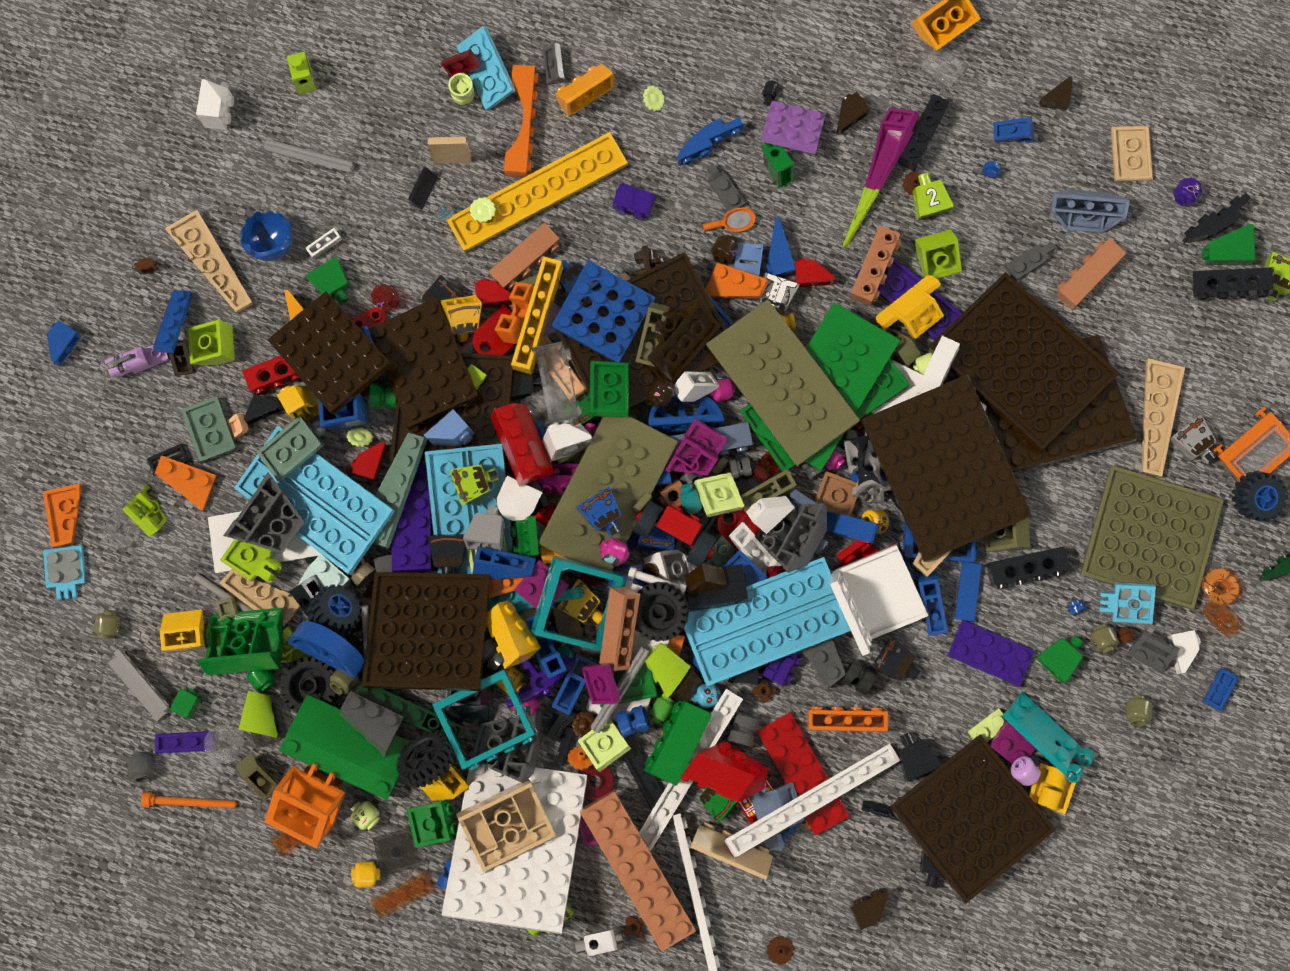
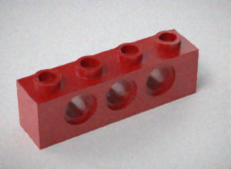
M281 355L242 370L248 389L253 395H263L267 392V389L272 387L275 389L281 388L285 385V382L290 380L292 382L301 380ZM283 367H288L287 373L281 375L280 370ZM265 374H270L268 381H262V377Z

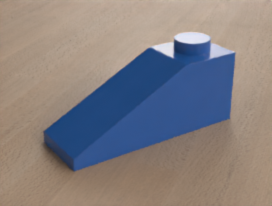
M777 217L774 224L768 264L765 267L768 274L782 278L795 274L796 269L780 218Z
M478 546L474 559L473 574H490L491 580L532 576L536 558Z
M932 571L928 577L923 573L918 574L922 602L928 613L925 619L929 636L948 633L937 571Z

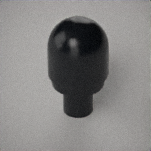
M769 80L764 85L762 93L765 99L763 104L766 106H770L771 101L777 97L779 85L776 81Z

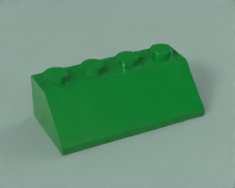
M680 700L673 706L671 710L672 715L665 722L662 729L663 733L656 740L654 751L647 758L644 769L650 775L675 786L678 785L713 715Z

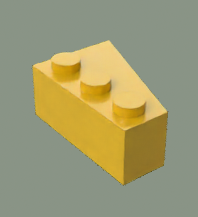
M286 386L277 394L285 411L293 420L300 415L305 421H308L319 415V399L308 387Z
M509 600L498 603L488 612L487 628L491 637H495L497 641V652L502 653L505 661L503 663L504 669L527 661L541 649L536 637L532 635L525 621L521 619L514 605Z

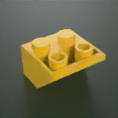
M203 609L163 614L160 628L161 651L169 653L206 648Z
M449 764L451 766L450 769L444 771L446 773L444 776H438V781L433 780V784L428 785L426 783L425 787H421L432 801L454 799L469 788L464 776L454 764Z

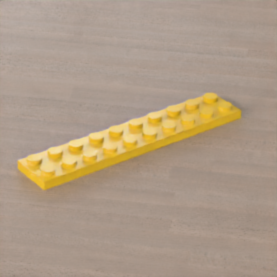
M608 132L488 196L487 199H490L496 208L495 215L491 220L482 223L475 221L471 217V206L446 220L465 253L626 167L628 162L613 136Z

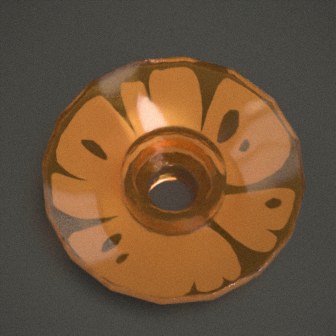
M1212 569L1206 573L1202 581L1204 594L1215 604L1230 605L1240 595V582L1235 574L1227 569ZM1216 586H1220L1222 591H1219Z

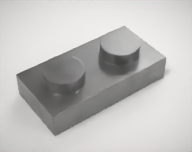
M554 42L542 49L546 84L549 85L564 79L560 44Z

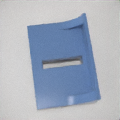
M738 242L739 249L736 253L734 268L760 276L764 244L755 245ZM740 260L757 262V265L740 263Z

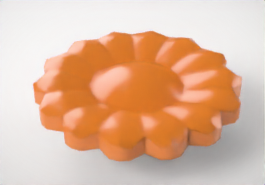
M581 746L578 748L574 747L573 750L569 751L567 756L568 762L575 769H588L593 765Z

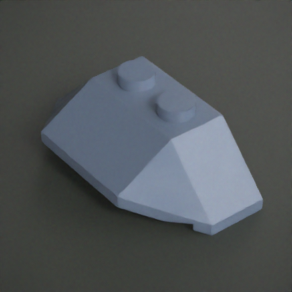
M1068 189L1053 193L1051 212L1066 230L1104 233L1127 218L1130 199L1107 192Z

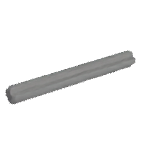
M267 139L264 144V148L268 151L342 171L352 172L354 164L351 161Z
M640 647L630 663L629 669L625 671L616 685L619 690L620 700L650 654L649 650L644 647ZM618 703L604 704L591 725L593 731L596 733L601 732Z

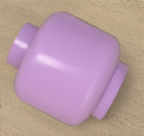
M1027 756L1017 758L1011 766L1012 776L1024 786L1036 783L1041 774L1038 764Z

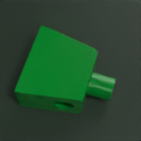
M336 256L305 275L321 295L326 291L332 298L336 299L339 305L349 300L344 291L349 289L350 286Z
M1075 635L1069 642L1064 638H1060L1038 654L1035 659L1062 684L1066 683L1083 657L1077 651L1083 642Z

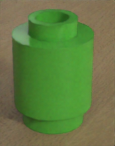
M662 694L660 698L657 697L648 713L651 715L650 720L659 725L661 722L665 723L671 714L675 701L670 698L665 699Z

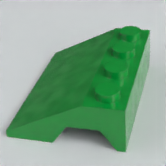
M282 607L237 612L234 617L229 618L226 616L223 620H220L219 614H212L206 630L208 642L206 656L197 661L207 675L279 669L283 654Z

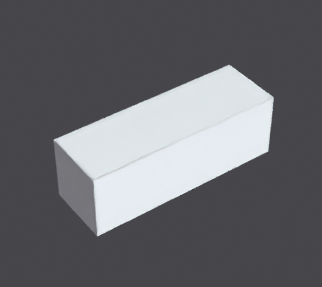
M333 228L308 245L306 250L314 260L340 242L342 238Z

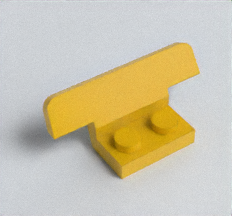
M931 275L924 277L876 316L877 324L883 330H886L899 320L905 325L912 338L916 339L944 317L936 300L929 295L941 286L939 280Z

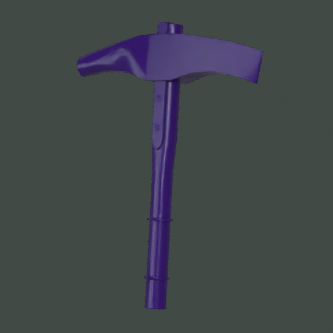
M566 655L562 660L566 671L549 679L543 671L539 673L530 659L522 662L521 664L531 677V680L518 693L521 702H528L541 695H550L552 692L551 688L569 672L575 662ZM511 698L505 701L508 708L514 706Z

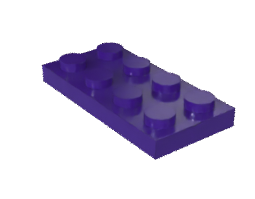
M961 620L947 656L1020 687L1034 650Z

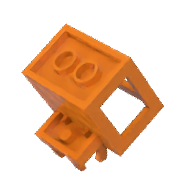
M313 763L312 766L308 765L304 771L292 766L274 789L264 823L317 849L336 822L346 793L340 790L343 781L337 779L333 772H330L329 776L319 772V769L316 768L318 765L316 763Z

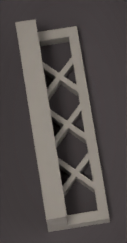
M116 650L114 652L116 656L108 664L154 719L159 722L171 711L169 710L171 705L128 654L123 650Z

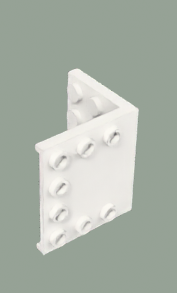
M897 544L838 568L831 573L830 585L862 656L870 653L872 639L928 616Z

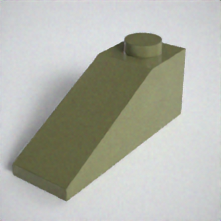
M651 302L649 305L635 362L654 366L647 357L659 344L655 337L656 322L661 320L666 325L667 317H664L663 313L669 311V306Z
M788 469L741 495L745 513L759 499L781 496L788 498L792 491L795 489L798 491L797 484Z

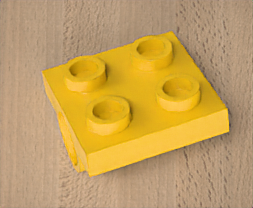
M1039 763L1040 777L1036 783L1031 785L1028 795L1037 805L1066 814L1076 783L1069 782L1057 768Z

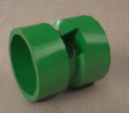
M371 383L369 406L371 408L385 406L386 409H395L396 397L391 385L388 384L384 387L381 383Z

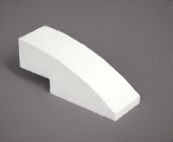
M944 336L941 337L916 393L922 394L943 384L951 364L959 351L960 343Z

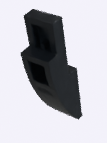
M1247 193L1241 197L1237 195L1229 202L1231 206L1228 209L1224 207L1217 214L1213 211L1209 216L1204 214L1197 221L1199 223L1198 226L1195 228L1191 226L1184 233L1186 237L1182 241L1184 243L1197 242L1223 232L1243 216L1238 210L1251 197Z

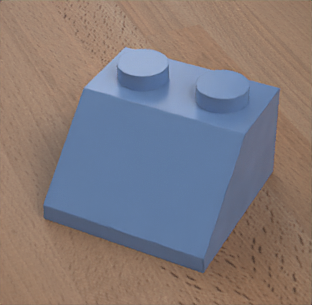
M453 409L425 433L424 436L433 445L462 446L463 444H468L473 439L472 436L475 433Z

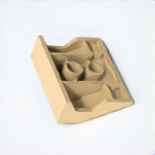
M529 779L456 814L483 872L556 837Z
M705 822L703 826L699 824L692 840L691 848L762 879H767L773 858L769 854L770 850L759 846L758 849L752 848L734 858L724 841L733 834L722 830V833L714 831L715 826Z

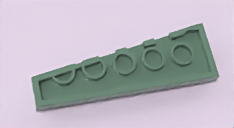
M412 433L406 435L375 495L394 509L395 512L373 542L374 544L386 548L390 547L428 440L425 437Z

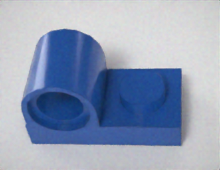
M1031 117L994 122V141L1015 140L1017 143H1021V141H1026V143L1033 142L1034 126Z

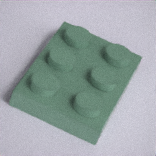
M215 396L181 409L200 463L237 450L219 397Z
M299 415L256 453L278 482H282L324 445L305 419Z

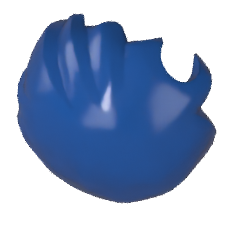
M256 211L252 217L246 219L244 227L240 230V242L243 249L252 257L262 261H277L287 254L292 244L291 224L280 212L273 213L267 211L264 214Z

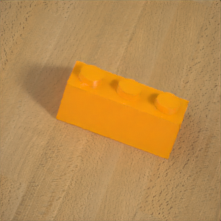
M940 0L910 23L919 37L937 51L981 18L969 0Z
M602 64L593 66L583 76L574 78L568 86L560 87L557 93H555L556 100L569 117L614 88L613 73Z

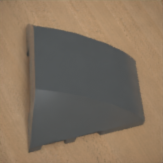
M268 472L249 502L223 536L283 554L305 521Z
M819 503V505L793 504L795 508L771 531L766 534L759 529L755 538L788 573L809 564L827 531V505L825 503Z
M534 711V715L529 716L537 733L532 736L534 740L524 745L522 742L515 744L516 749L506 754L503 750L497 753V758L489 762L484 759L479 764L521 783L534 774L543 738L541 711ZM517 715L516 718L507 720L503 718L481 723L472 758L525 733L526 730L520 717Z

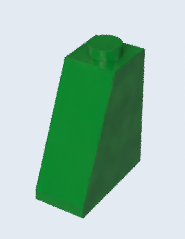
M1254 224L1246 225L1210 241L1201 252V258L1205 260V265H1251L1255 261Z

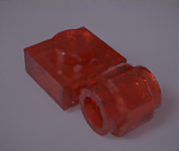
M766 451L757 462L758 465L752 470V474L757 481L760 480L763 483L779 466L769 452Z

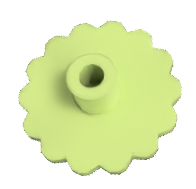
M654 85L647 87L643 94L645 106L649 110L659 111L664 104V95Z
M486 197L478 198L470 205L471 217L475 221L480 223L487 222L495 215V205Z
M356 427L348 431L347 438L348 442H351L352 445L365 447L373 442L374 436L368 429Z

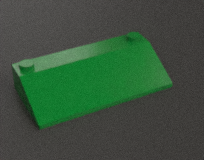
M307 694L279 751L311 766L313 763L318 764L317 769L328 774L333 772L335 777L388 800L400 776L396 767L397 759L401 757V751H405L404 747L411 744L410 740L396 734L385 757H383L372 744L366 741L367 739L361 733L357 732L340 716V708Z

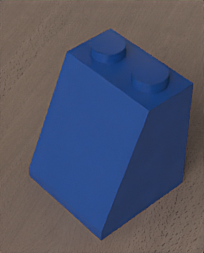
M360 393L333 416L319 400L320 426L325 429L335 431L369 424L368 407Z

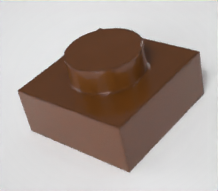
M143 258L139 262L134 263L135 269L140 275L159 270L157 262L153 258Z

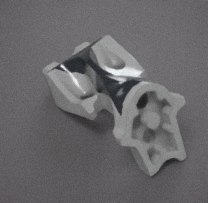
M847 431L844 445L849 473L853 474L855 471H858V480L852 491L853 497H860L863 505L872 502L883 503L884 492L891 490L888 481H883L881 478V466L877 457L874 458L872 456L874 450L866 432L865 436L858 437L857 431ZM855 457L858 459L857 465H853L852 462ZM868 465L873 468V471H866L865 466Z

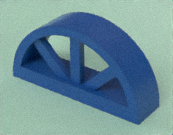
M675 393L669 404L677 402L679 417L671 416L662 409L663 407L658 409L652 406L646 425L661 433L686 432L694 418L713 429L722 427L724 417L718 405L706 395L695 402H686L700 407L693 416H686L684 404L677 398ZM704 411H706L709 415H702V414H703ZM657 413L663 418H654V416Z
M302 621L288 639V643L291 646L354 679L364 666L365 660L348 641L320 624Z

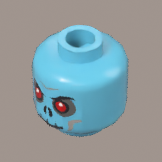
M701 684L691 700L700 709L715 708L721 698V692L715 684L706 687V684Z

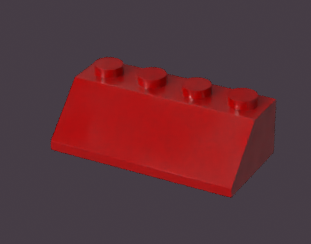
M512 403L494 409L491 419L519 487L555 475L527 404Z

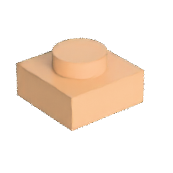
M237 413L227 420L233 438H238L249 431L243 413Z

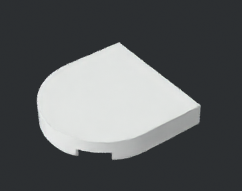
M507 475L497 497L498 509L509 520H524L533 513L542 492L527 484L519 487L517 480Z

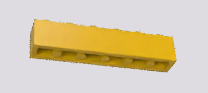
M543 256L511 363L513 370L532 375L562 274V261Z

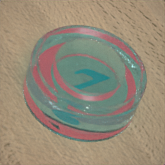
M444 204L437 208L435 214L438 220L444 221L451 218L455 214V210L451 204Z

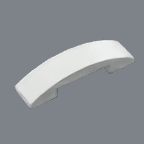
M741 522L729 535L736 547L765 575L768 567L782 566L754 537V533L745 523Z

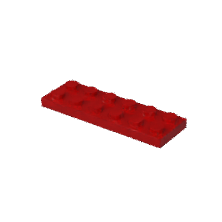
M791 712L757 730L758 736L785 784L793 782L797 797L828 780L827 775ZM838 797L809 814L805 819L813 834L817 835L849 817V814Z

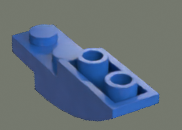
M739 117L726 124H723L719 118L699 130L677 156L678 166L681 164L684 166L688 165L699 156L700 158L708 156L710 151H712V143L718 144L729 135L734 137L740 134L741 130H743L741 118Z

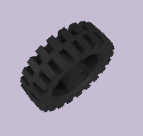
M654 582L641 588L637 592L640 594L635 630L639 631L642 637L645 636L648 640H655V642L667 641L678 635L685 627L689 615V605L685 595L681 593L682 591L679 588H675V585H670L667 582ZM656 607L663 609V616H658L655 613Z
M314 657L299 658L289 664V667L284 670V674L281 676L282 680L279 685L284 703L293 711L298 712L306 695L309 694L333 705L337 698V693L330 687V676L335 672L334 668ZM308 681H313L314 688L311 691L305 689Z
M430 730L428 733L426 731L423 732V736L419 734L416 736V740L412 739L410 741L411 744L404 747L405 751H401V757H398L396 767L399 774L410 786L419 788V786L425 787L426 783L431 785L433 780H439L438 776L446 774L444 771L450 769L451 766L449 764H453L455 752L448 738L442 732Z

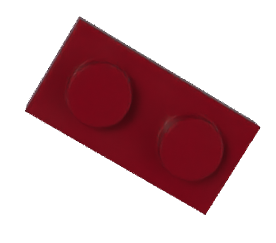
M471 49L443 59L441 66L450 77L458 73L472 71L481 65L480 60Z

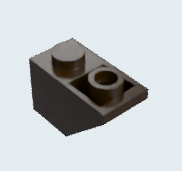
M879 888L870 892L871 897L863 899L862 896L852 901L853 905L849 906L860 930L880 921L889 895L887 890L882 891Z

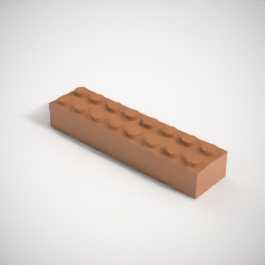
M612 790L580 810V814L661 952L696 932L693 922L616 791Z

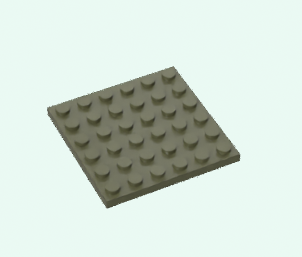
M1111 465L1080 575L1115 586V582L1155 584V599L1194 610L1224 499Z

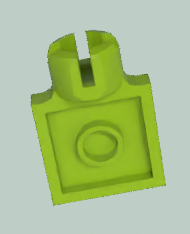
M237 539L233 540L220 559L221 562L252 582L256 577H260L267 582H273L277 577L270 570L273 569L280 574L282 569L281 563L272 557L274 551Z

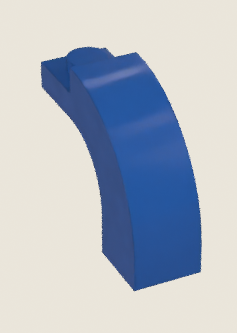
M535 615L524 619L531 633ZM532 633L541 646V649L534 656L545 676L549 679L566 671L561 656L555 650L550 639L536 636Z

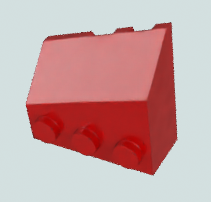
M723 741L698 753L681 776V780L688 782L690 779L697 782L698 787L703 789L705 787L716 790V794L735 802H740L764 790L769 769L731 746L730 743Z

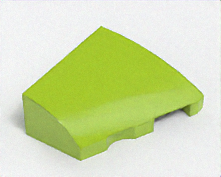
M663 643L653 646L645 660L648 669L653 673L655 682H659L664 692L662 696L665 699L669 698L691 667Z

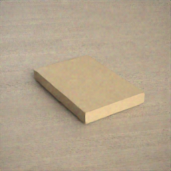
M1149 126L1111 127L1114 182L1152 181Z
M466 137L428 138V147L434 163L471 162V153Z

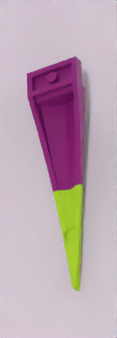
M889 108L883 118L865 187L843 247H848L912 137V129L920 116L917 111Z

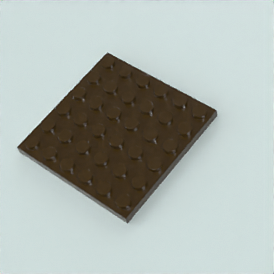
M461 353L467 368L472 364L487 375V378L477 389L480 397L467 403L465 406L462 405L454 409L475 434L468 444H463L462 446L433 445L427 440L419 465H426V451L501 444L491 415L494 409L511 404L514 374L511 366L513 356ZM396 399L390 462H393L408 433L425 437L424 434L449 412L409 429ZM503 449V452H504V462H505V461H506V453H505V451H504V449Z
M375 572L362 687L481 691L491 583L490 574Z
M981 734L889 806L964 904L972 900L1056 830Z

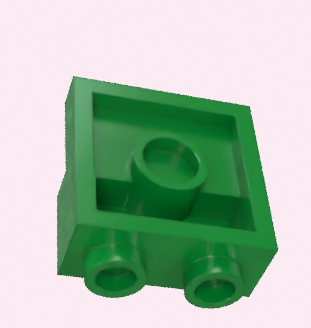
M528 516L524 520L515 521L510 527V536L514 539L512 553L532 558L537 557L539 549L536 517Z
M447 799L406 809L415 848L442 843L456 838L458 825L455 822L453 823L452 815L454 808Z

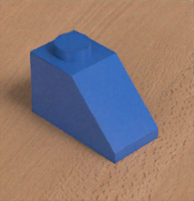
M59 320L50 327L47 339L51 361L60 367L81 338V335Z

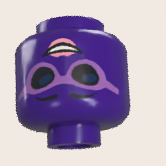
M1195 178L1182 179L1173 191L1176 203L1181 206L1193 205L1200 197L1202 188L1200 182Z

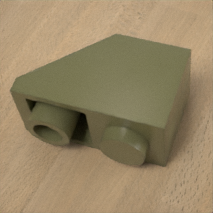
M888 327L885 331L900 339V343L892 357L908 367L921 353L911 338Z

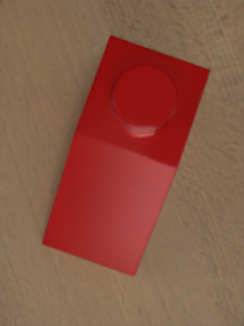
M801 258L795 261V283L799 284V288L834 284L835 276L815 260Z
M481 279L479 282H475L476 296L481 301V308L497 307L502 304L504 306L512 305V301L509 299L511 293L494 280Z
M380 442L358 454L351 464L352 474L377 482L388 447L387 444Z

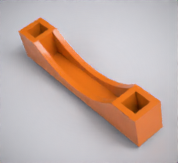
M513 65L511 81L523 107V122L518 138L505 153L504 173L507 177L524 178L532 170V161H529V154L533 155V143H530V140L535 134V126L532 125V119H536V108H533V103L537 102L538 91L535 90V84L539 83V73H536L535 66Z

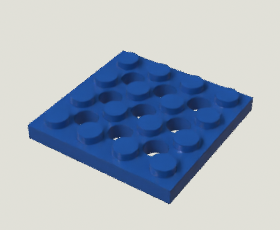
M588 260L551 327L607 359L619 363L655 297ZM592 282H599L601 289L593 291L590 284ZM615 291L618 298L612 301L608 299L607 293ZM589 298L592 301V305L588 308L583 307L581 300ZM625 301H633L635 307L632 310H627L624 307ZM599 308H607L609 314L606 317H601L598 314ZM579 314L582 316L583 321L580 324L573 323V315ZM623 317L625 325L617 326L615 318ZM597 324L600 329L599 332L591 333L588 328L589 325ZM608 333H613L616 336V341L609 343L606 341L605 336Z

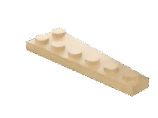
M198 210L165 228L236 313L253 305V302Z
M1149 358L1146 360L1141 473L1160 478L1163 474L1185 367Z

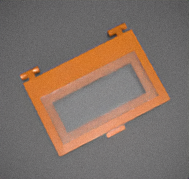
M1265 407L1258 410L1255 414L1256 417L1260 416L1262 419L1229 447L1222 451L1221 447L1223 445L1220 443L1212 450L1213 453L1217 452L1219 454L1217 457L1239 482V478L1246 476L1248 472L1259 471L1271 474L1290 456L1289 431L1272 412L1266 415L1264 413Z

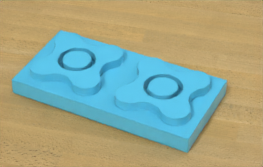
M482 26L456 46L459 53L471 49L481 62L479 68L468 73L485 110L492 109L516 91L487 27Z

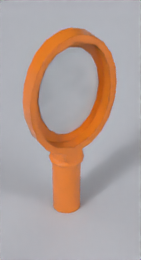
M735 208L727 212L723 220L703 224V229L708 231L725 227L731 232H742L754 224L755 214L748 208Z

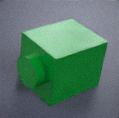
M188 687L187 690L180 688L169 710L187 719H191L202 698L197 696L199 692Z

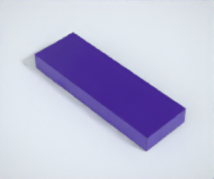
M215 731L155 734V754L215 751Z

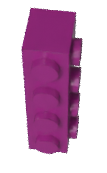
M552 464L555 475L543 478L537 482L545 494L564 493L579 464Z

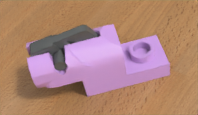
M152 345L147 348L140 346L105 359V364L108 365L109 374L114 378L130 372L136 374L170 359L168 353L155 352Z

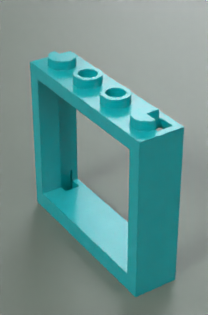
M553 555L531 631L536 636L601 651L608 600L595 642L544 629L562 567L614 580L611 588L624 587V577L619 572Z
M506 669L481 680V690L499 681H503L526 732L468 761L461 750L443 709L479 691H459L432 704L462 770L468 768L471 771L480 766V761L486 759L489 762L497 758V753L503 750L506 754L516 749L515 744L522 742L524 745L534 740L532 736L537 734Z

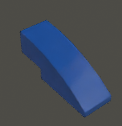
M827 512V534L873 544L879 525L858 518Z
M577 655L574 665L568 672L551 706L567 715H570L586 685L581 667L595 664V662L580 655Z

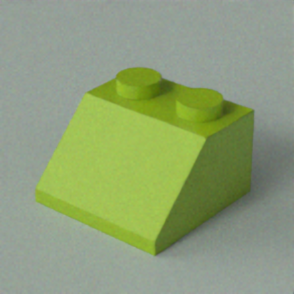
M951 229L915 239L916 252L924 277L931 275L938 279L962 272L958 239Z
M218 319L188 328L190 364L221 365L235 361L233 326Z

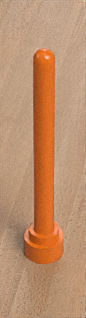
M143 792L141 797L142 808H151L155 804L234 809L238 805L233 800L160 797L152 794V792Z

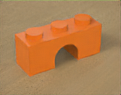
M515 283L509 296L513 304L512 314H501L495 327V332L503 342L518 343L534 289L532 284Z

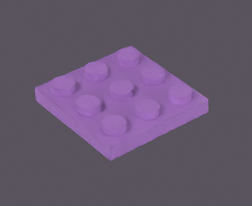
M772 101L761 141L815 154L826 114Z

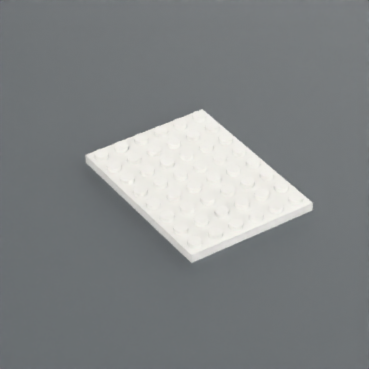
M479 764V767L468 772L467 784L469 788L465 790L461 811L520 782ZM535 767L534 774L528 779L556 837L485 872L482 871L459 822L441 915L449 918L562 934L581 820L580 810L583 808L588 776Z

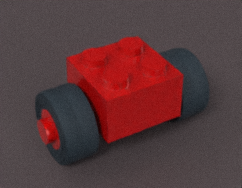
M651 501L647 503L644 510L639 511L635 518L637 520L633 529L635 533L647 539L653 529L658 527L687 543L692 549L686 561L696 567L704 563L706 559L709 560L714 552L712 547L717 539L715 536L702 531L696 542H694L703 526L700 524L701 519L692 514L687 517L683 514L684 510L674 504L672 507L667 506L662 515L663 508Z

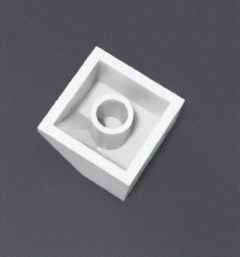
M202 79L196 115L204 127L226 130L227 124L231 123V113L229 112L230 107L234 105V96H232L228 88Z
M555 423L548 427L542 443L550 462L585 451L592 437L581 424L564 423L559 425V423Z

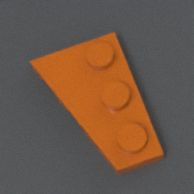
M717 263L705 290L711 298L727 299L728 297H738L739 299L762 298L769 281L766 278Z
M81 483L43 491L53 548L74 544L82 490Z

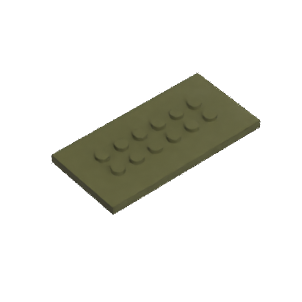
M769 300L763 302L706 344L797 467L860 422L859 418Z
M630 416L628 418L603 417L538 544L566 559L612 571L614 566L601 559V552H599L601 543L613 537L626 544L637 522L635 518L639 513L633 510L632 507L645 492L651 495L678 441ZM607 487H610L621 513V517L615 520L620 531L611 537L605 528L595 531L576 509L578 505Z

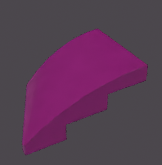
M694 418L669 460L665 471L708 475L717 462V455L728 438Z

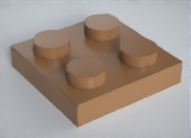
M825 471L814 502L817 504L825 503L827 505V512L851 516L857 497H853L852 491L857 482Z

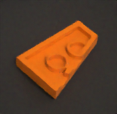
M162 455L155 471L157 476L204 511L217 475Z

